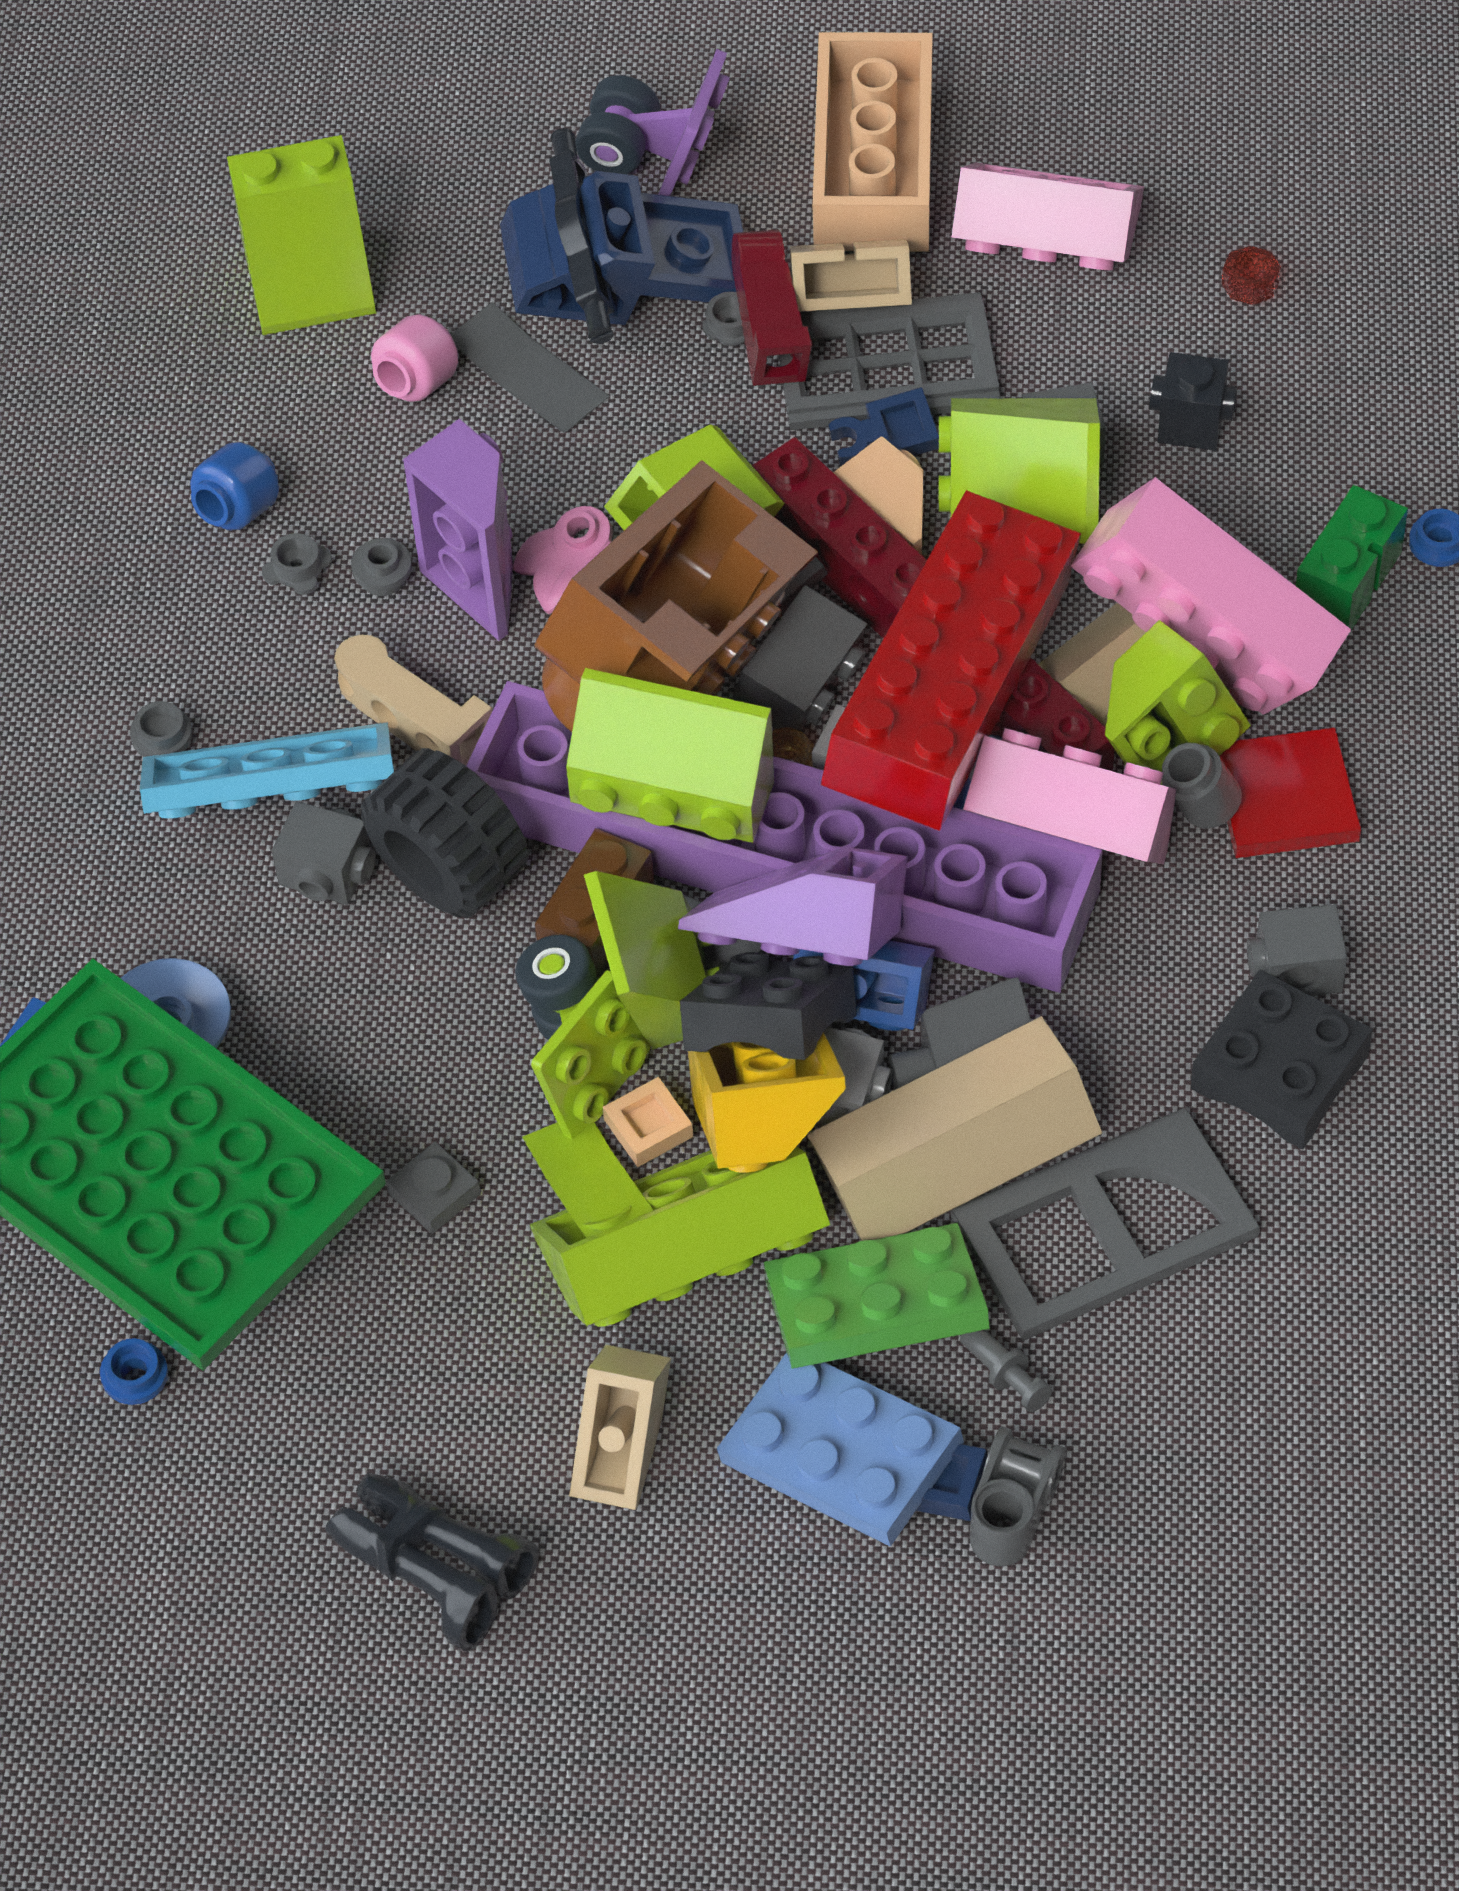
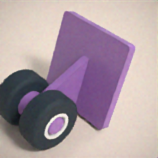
M716 49L692 108L660 111L657 95L644 82L624 75H615L603 79L597 85L590 102L591 115L582 122L575 140L579 158L594 171L630 174L637 169L644 151L647 150L671 160L658 195L670 196L676 181L687 185L699 156V152L690 148L693 147L702 151L714 121L715 111L707 109V105L718 109L730 79L729 76L720 73L727 53Z

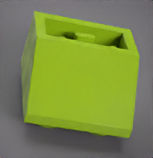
M710 424L639 460L604 507L621 528L625 530L701 460L773 517L782 508L784 502L720 428Z
M1160 620L1114 662L1105 736L1125 765L1128 762L1162 772L1163 762L1169 752L1185 743H1197L1208 746L1220 756L1251 726L1206 656Z

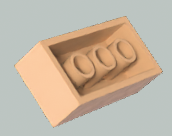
M819 32L812 203L814 245L842 243L844 251H854L853 242L906 239L909 251L929 252L932 33Z

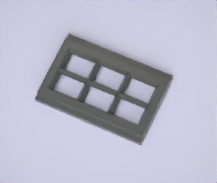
M981 292L912 299V305L800 312L802 325L808 327L811 342L845 339L848 354L846 358L810 361L806 377L851 372L854 391L806 396L804 382L782 383L790 430L826 427L830 422L840 417H853L860 421L866 420L868 418L865 403L920 387L923 388L931 415L951 413V398H1000L999 383ZM965 325L968 344L921 349L918 330ZM906 332L909 351L861 356L858 337ZM790 354L778 355L780 367L787 365L792 360ZM971 359L975 378L927 383L924 364ZM912 366L915 385L866 390L863 371Z

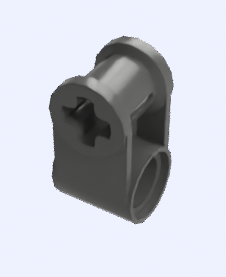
M1003 1426L998 1429L990 1447L983 1475L973 1496L971 1506L969 1540L972 1551L980 1560L989 1565L1003 1567L1013 1565L1025 1557L1030 1549L1044 1510L1051 1503L1058 1487L1066 1460V1447L1055 1445L1050 1450L1013 1437L1012 1429ZM995 1518H1005L1014 1522L1015 1525L999 1528L989 1524L988 1521Z

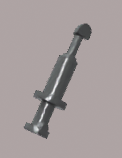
M987 1330L960 1335V1342L990 1370L989 1383L997 1390H1004L1012 1386L1022 1396L1021 1404L1029 1412H1035L1047 1403L1052 1394V1387L1037 1376L1035 1379H1032L1025 1372L1029 1361L1028 1357L1020 1349L1008 1351Z

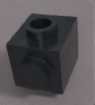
M1174 352L1169 353L1165 376L1154 374L1150 395L1149 410L1160 411L1157 443L1212 451L1217 450L1222 420L1233 421L1238 386L1227 384L1229 360Z

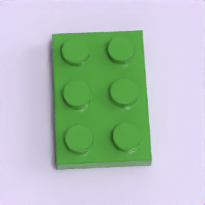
M958 1223L940 1227H929L920 1231L875 1240H865L855 1244L810 1253H800L790 1257L763 1262L766 1284L792 1369L990 1329L988 1308Z

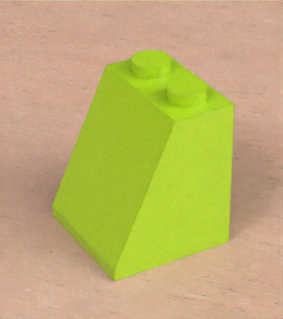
M342 135L228 156L227 161L241 238L262 335L376 314L353 181Z
M951 398V416H939V453H951V475H939V512H950L951 518L967 490L1081 533L1079 543L1085 544L1099 522L1100 420L1096 398Z

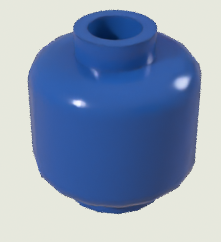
M242 442L224 445L194 469L190 480L191 501L198 515L208 524L229 531L240 530L246 527L274 505L279 494L278 476L271 459L254 446Z

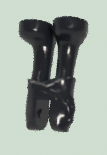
M367 1473L358 1484L356 1493L370 1511L389 1524L383 1529L357 1511L341 1507L326 1524L327 1534L349 1554L377 1569L391 1581L399 1577L427 1593L441 1607V1629L450 1644L466 1652L475 1649L488 1634L496 1617L498 1604L496 1593L509 1600L515 1598L532 1578L539 1557L538 1547L534 1542L518 1534H489L447 1516L443 1508L423 1500L407 1483L397 1481L390 1475L383 1476ZM431 1543L471 1567L480 1578L462 1572L419 1549Z

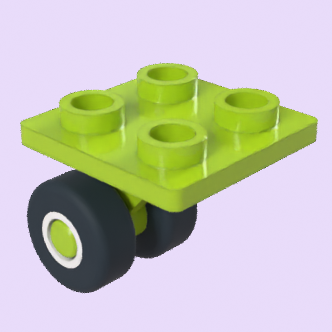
M551 935L535 941L523 951L516 964L515 976L524 998L531 1004L532 1016L539 1031L548 1040L533 1058L531 1067L563 1135L574 1139L588 1124L596 1122L602 1116L603 1106L607 1105L628 1077L634 1075L641 1068L646 1055L650 1051V1045L619 999L611 971H605L598 979L589 951L581 941L567 935Z

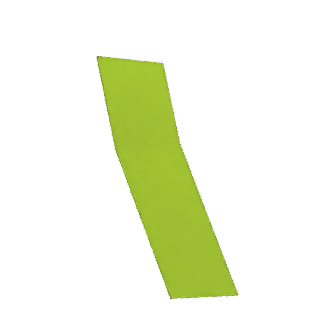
M557 1122L522 1136L548 1183L585 1238L610 1228L591 1229L585 1227L584 1223L609 1219L630 1205L631 1211L629 1215L618 1225L654 1211L608 1146L595 1122L588 1124L574 1139L563 1135Z

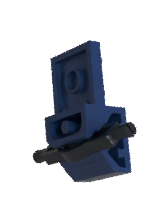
M568 128L557 129L550 137L555 155L549 158L554 184L510 201L500 223L515 312L518 314L586 321L588 338L595 344H603L612 339L613 330L611 324L626 325L640 295L709 302L720 293L736 292L732 268V238L734 233L744 232L738 204L641 193L638 176L603 171H595L588 175L586 168L578 158L575 133Z

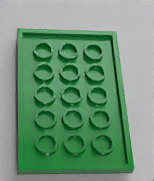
M93 958L0 1047V1216L202 1371L220 1355L386 1184L383 1170Z

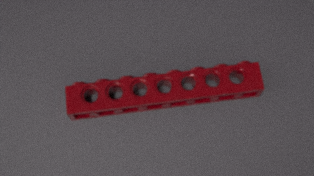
M793 437L752 465L784 502V505L774 518L783 525H786L793 533L818 552L815 557L824 565L828 572L822 581L884 639L927 560L796 437ZM1030 657L990 735L1002 737L1006 728L1042 739L1038 751L1059 757L1063 756L1065 745L1102 755L1099 768L1113 772L1115 749L1105 736L1106 727Z

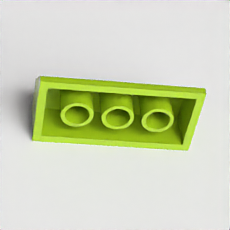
M796 1146L785 1160L768 1162L764 1169L755 1172L739 1173L729 1170L728 1167L718 1169L712 1151L709 1150L634 1181L635 1185L654 1211L618 1225L629 1215L631 1211L630 1205L609 1219L584 1223L583 1225L590 1229L610 1228L588 1238H585L567 1209L531 1223L530 1227L570 1311L586 1326L594 1323L595 1326L602 1327L626 1319L632 1314L631 1307L653 1298L657 1301H668L678 1298L693 1288L692 1282L716 1273L718 1276H727L743 1271L753 1264L752 1257L773 1248L779 1251H786L801 1247L814 1238V1231L829 1226L830 1222L806 1152Z

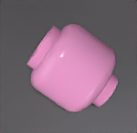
M420 314L407 316L376 340L371 352L373 375L377 384L389 395L408 402L424 400L454 375L458 365L457 347L449 331L433 318Z

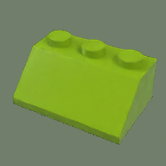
M585 668L580 683L566 765L570 802L581 804L595 812L605 813L612 811L643 818L645 821L657 826L675 825L702 831L720 840L738 839L753 843L774 784L771 708Z

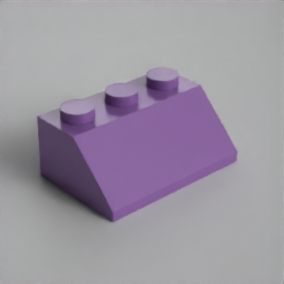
M458 419L403 459L419 568L424 576L500 641L508 635L513 577V558L510 541L512 531L508 524L506 508L508 495L504 488L501 467L503 455L491 437L485 433L478 435L461 419Z

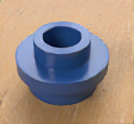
M1433 509L1424 513L1410 530L1409 547L1414 556L1423 563L1436 567H1446L1458 563L1459 515L1448 509Z
M125 1339L116 1343L108 1351L100 1367V1379L106 1393L115 1401L128 1405L142 1404L156 1397L164 1388L168 1378V1367L163 1353L153 1344L141 1339ZM142 1369L146 1371L145 1375L136 1380H124L125 1375L131 1370Z

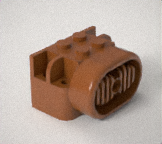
M701 460L571 578L534 644V648L546 657L542 670V686L549 707L557 719L572 733L580 683L585 668L715 696L726 680L724 678L726 673L733 678L736 677L751 660L757 650L751 644L755 637L759 639L776 620L781 612L778 605L785 595V588L814 559L818 552Z

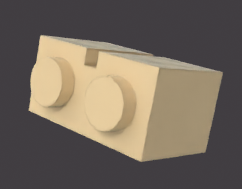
M906 239L853 242L854 254H844L842 243L790 246L791 278L799 311L912 305L909 245Z

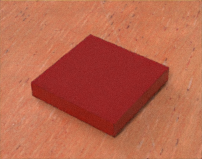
M1335 727L1237 740L1219 756L1239 783L1242 792V799L1237 812L1227 821L1235 858L1360 841L1361 827Z

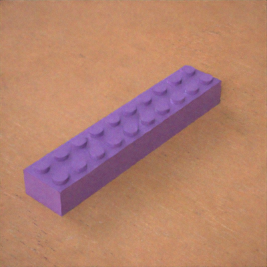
M510 681L506 682L466 765L479 775L503 800L514 816L524 837L580 853L594 829L597 828L652 851L654 875L711 892L725 889L845 846L908 856L900 931L889 941L935 949L934 957L1010 979L1018 977L1020 982L1061 993L1100 892L1102 849L952 807L941 830L938 831L821 786L824 770L773 756L774 784L753 843L738 839L720 840L702 831L675 825L657 826L645 821L643 818L612 811L605 813L591 811L581 804L570 802L566 765L572 733L554 715L545 698L544 691Z

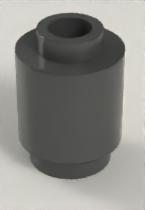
M1185 743L1175 747L1166 756L1162 766V772H1164L1162 784L1163 786L1176 789L1174 803L1191 824L1200 828H1214L1224 824L1234 816L1242 799L1241 787L1212 748L1197 743Z

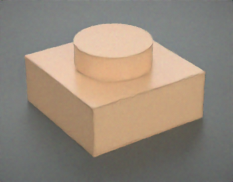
M659 1076L603 1106L604 1121L637 1168L693 1137L691 1121Z

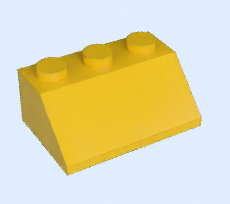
M824 1032L818 1040L815 1051L805 1060L783 1058L768 1048L745 1042L720 1044L706 1052L688 1051L692 1101L718 1169L728 1167L729 1170L734 1172L748 1173L764 1169L768 1162L785 1160L846 1089L845 1076Z

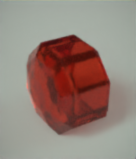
M1249 245L1229 253L1222 269L1221 284L1232 300L1255 305L1273 298L1280 281L1281 266L1271 251Z

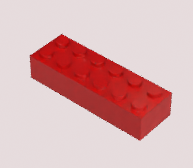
M966 490L831 733L821 786L940 831L978 759L984 736H990L1069 584L1072 572L1070 565L1075 559L1081 533Z

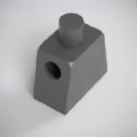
M1019 978L1008 979L926 1009L921 1014L922 1048L889 1055L890 1068L893 1069L892 1080L895 1090L1031 1022Z

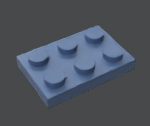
M786 1352L719 1444L717 1451L721 1463L891 1547L921 1504V1499L928 1488L933 1487L951 1461L952 1453L959 1444H963L964 1440L960 1427L825 1362L792 1369Z

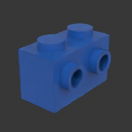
M888 941L868 960H862L861 964L853 965L856 1016L853 1019L868 1021L871 1026L884 1030H913L920 1020L921 1014L926 1010L935 949ZM800 949L798 954H794L793 960L805 956L823 957L824 953Z

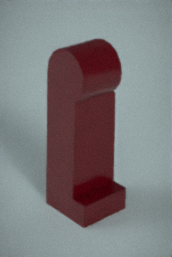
M779 229L734 233L732 238V268L752 386L804 382L812 344L808 327L802 325L788 262H785L781 232ZM790 354L792 358L790 363L782 367H773L766 364L767 356Z

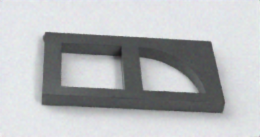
M1186 1108L1177 1110L975 1198L950 1211L952 1222L958 1223L963 1239L1022 1341L1257 1238L1259 1235V1225ZM1117 1178H1144L1168 1184L1200 1202L1218 1220L1220 1225L1144 1258L1100 1183ZM1071 1195L1115 1271L1037 1305L996 1235L994 1228Z

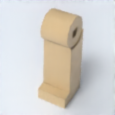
M353 636L339 645L336 649L334 660L338 669V682L341 694L349 702L378 724L388 722L389 732L415 751H420L422 748H430L433 751L438 750L465 766L467 765L492 713L491 706L475 695L463 706L458 705L389 658L386 645L374 636Z

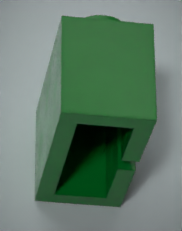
M1353 484L1297 569L1296 587L1352 631L1372 600L1373 589H1379L1402 553L1408 508Z

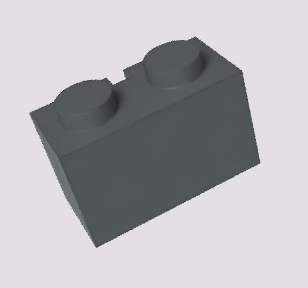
M805 585L743 669L732 700L771 708L772 727L794 740L807 721L817 726L835 698V694L829 690L838 677L848 682L858 669L866 654V650L859 647L867 623Z

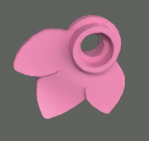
M580 506L563 514L555 527L533 534L521 545L517 552L513 569L521 575L534 576V592L545 613L551 614L571 578L611 543L613 537L611 523L601 510L591 506ZM589 528L583 537L573 538L580 530Z

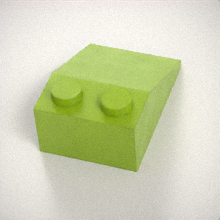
M599 871L585 874L584 878L619 999L652 1050L682 1041L680 1000L702 984L704 978L713 975L720 969L719 966L708 969L703 948L713 944L699 940L698 932L678 929L679 919L692 910L682 891Z

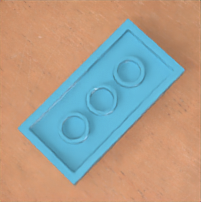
M388 722L143 757L140 781L144 814L158 812L161 818H179L196 812V806L221 803L223 809L234 810L251 807L259 802L258 797L283 794L285 800L298 801L320 795V788L345 785L346 790L352 792L376 789L383 783V779H387L394 772Z

